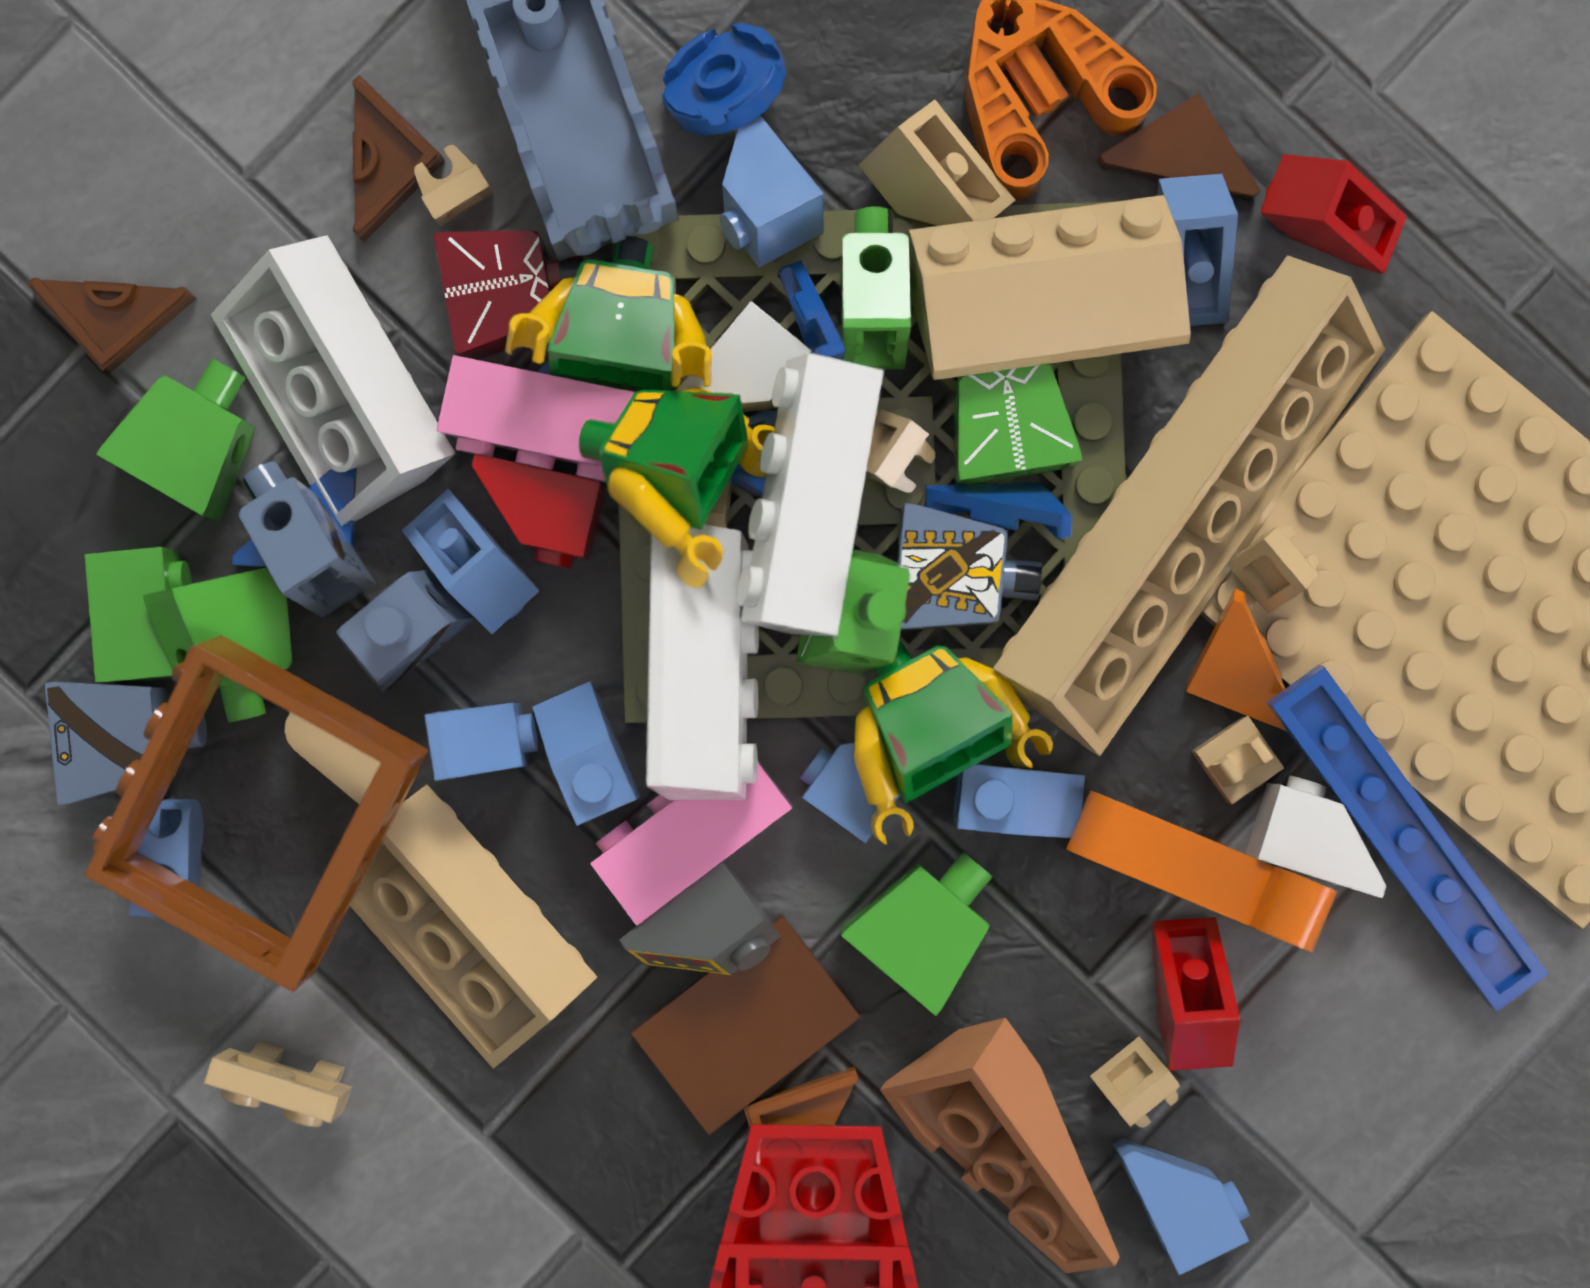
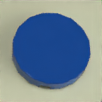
M746 23L731 24L732 32L717 35L715 29L697 35L680 48L665 69L662 80L666 88L664 94L662 93V99L673 120L683 130L701 136L724 134L747 125L769 108L781 92L786 68L783 55L775 39L763 28Z

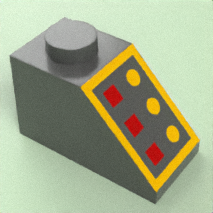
M722 861L619 940L628 952L646 965L732 975L738 969L740 971L748 970L760 963L771 950L770 945L779 939L781 935L740 877Z

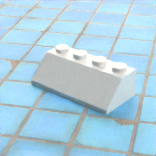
M328 235L269 249L211 313V317L310 486L314 483L317 484L341 526L351 520L357 521L423 483L456 454L445 434L436 431L438 422ZM357 468L355 498L338 512L319 479L330 469L336 472H346Z
M806 353L787 360L786 367H781L778 371L772 391L773 406L779 407L774 433H770L767 436L760 460L761 471L767 473L763 498L755 502L749 520V536L751 539H755L751 566L747 565L744 567L737 589L738 604L743 606L741 621L793 635L837 636L884 370Z
M705 524L702 529L690 527L687 532L693 538L700 535L711 536L719 541L723 549V559L716 570H711L703 561L697 559L706 566L710 576L702 587L695 588L685 584L677 573V562L682 554L674 546L666 549L652 535L647 786L668 800H746V783H756L758 774L756 744H747V718H757L758 684L757 679H747L748 653H758L759 626L741 621L743 606L738 604L737 589L744 567L747 565L751 566L753 551H749V545L741 531Z

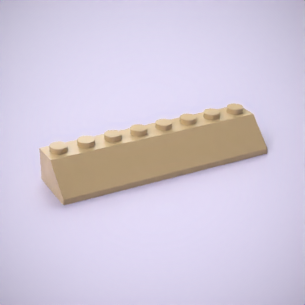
M1287 255L1274 275L1264 282L1257 299L1237 327L1227 334L1222 348L1202 376L1192 383L1185 400L1165 428L1161 429L1154 436L1149 450L1130 477L1117 488L1112 502L1093 529L1082 537L1075 554L1058 578L1045 589L1038 606L1018 634L1013 636L1005 645L1002 656L993 667V670L1010 683L1020 699L1091 752L1099 756L1103 753L1231 569L1227 564L1242 550L1247 548L1273 511L1294 475L1320 444L1386 350L1351 277Z

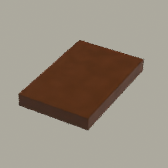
M783 914L772 922L781 937L770 945L771 950L760 963L748 970L740 971L738 969L732 975L707 972L631 1032L632 1036L708 1135L712 1134L861 1017L854 1005Z

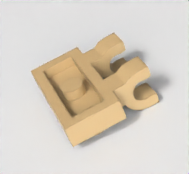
M264 1041L258 1042L250 1053L228 1048L212 1058L204 1084L223 1089L221 1093L223 1099L247 1107H258L261 1101L285 1109L283 1116L286 1119L305 1126L320 1127L323 1121L332 1123L345 1111L352 1086L340 1083L345 1067L320 1060L310 1073L278 1063L282 1059L285 1048Z

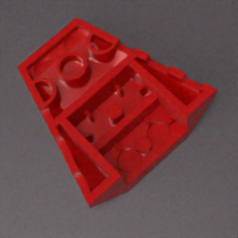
M752 1124L709 1288H918L881 1126Z

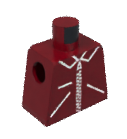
M532 230L440 232L433 234L455 353L460 357L481 360L505 351L510 320L519 314H529L562 279L576 277L580 264L585 261L584 256L577 255L562 261H558V259L548 261L545 245L540 234Z

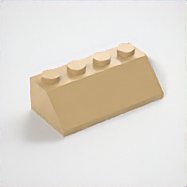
M1164 195L909 230L910 297L933 380L1189 344L1191 331L1182 240Z
M425 785L402 803L350 907L494 1069L556 1017L597 976L584 962L579 951L568 944L542 915L538 905L531 898L527 897L503 871L495 856L480 845L457 819L454 810L446 802L442 801L428 785Z

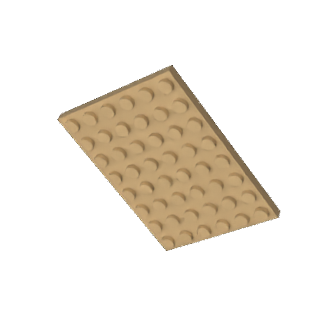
M1431 311L1420 320L1329 429L1314 452L1294 475L1273 511L1249 543L1251 545L1277 526L1282 528L1290 525L1297 532L1290 540L1302 555L1307 557L1314 552L1318 557L1319 564L1315 570L1320 577L1305 591L1268 614L1234 572L1230 570L1200 615L1215 627L1234 589L1243 591L1246 595L1245 601L1260 634H1263L1282 674V682L1286 687L1297 681L1318 664L1324 666L1419 797L1571 925L1584 929L1590 922V441L1436 313Z

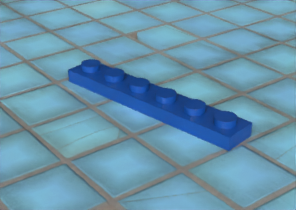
M1318 664L1267 702L1270 709L1337 800L1344 805L1353 822L1492 1009L1496 1012L1549 975L1324 666Z

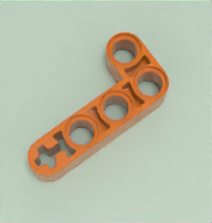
M1091 790L1066 850L1312 953L1337 893L1336 890L1270 865Z

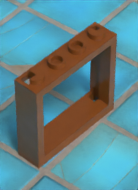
M220 635L196 646L191 645L183 663L175 665L172 672V680L178 683L169 702L162 703L154 711L145 727L144 737L150 741L141 759L134 760L119 780L116 794L122 798L113 817L108 816L105 818L92 836L93 839L97 840L92 849L95 851V854L84 876L294 993L316 972L430 750ZM223 675L381 762L292 938L137 853Z

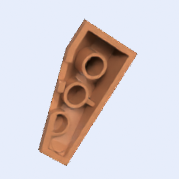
M1006 1017L958 1029L884 1083L880 1091L915 1139L931 1153L938 1147H941L965 1169L960 1179L976 1193L984 1187L1010 1209L1008 1214L1009 1223L1065 1273L1116 1266L1120 1256L1042 1068Z

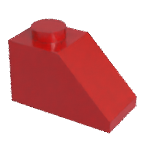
M1283 154L1274 179L1267 188L1265 201L1260 211L1264 217L1290 239L1371 272L1384 274L1407 218L1393 202L1347 160Z
M474 454L473 469L518 541L527 548L536 550L533 561L565 569H571L573 558L589 562L606 491L601 482Z
M1216 917L1153 921L1152 939L1158 1021L1169 1071L1233 1067L1241 1019Z

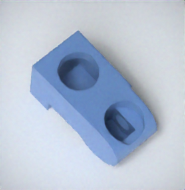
M163 799L137 853L201 888V848L204 822L200 802L197 799ZM130 902L129 916L159 918Z

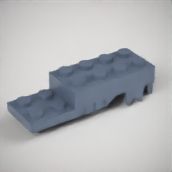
M466 0L512 129L530 187L558 261L577 255H588L597 251L600 247L624 240L625 236L649 234L658 230L663 225L678 221L679 217L675 201L663 170L656 142L648 125L643 106L639 104L621 48L618 45L610 18H608L604 0Z

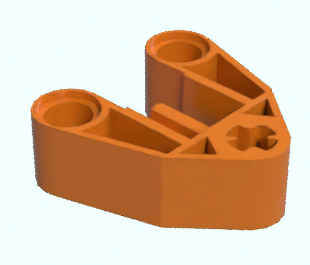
M981 0L971 32L963 95L979 155L1015 199L1014 202L1028 199L1037 191L1048 167L1049 153L1042 138L1029 120V112L1003 74L1004 70L1008 71L1037 118L1044 113H1050L1057 108L1058 104L1065 101L1069 95L1039 50V48L1043 47L1074 97H1079L1097 126L1102 131L1111 135L1124 136L1134 132L1143 123L1156 98L1157 85L1154 77L1140 62L1077 10L1047 0ZM1000 19V26L1004 25L1005 20L1009 21L1014 26L1012 34L1004 36L1003 28L1000 29L999 34L994 33L990 29L992 20ZM1115 88H1124L1131 91L1137 99L1138 108L1131 111H1123L1116 108L1111 103L1108 92ZM1009 155L1025 157L1032 166L1033 174L1024 179L1010 177L1003 171L1001 160Z

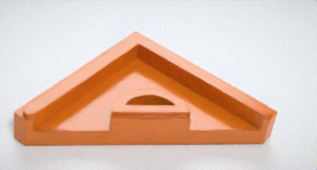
M1234 589L1187 680L1186 692L1287 731L1267 704L1269 700L1285 689L1282 682V674L1264 635L1260 634L1245 601V593Z

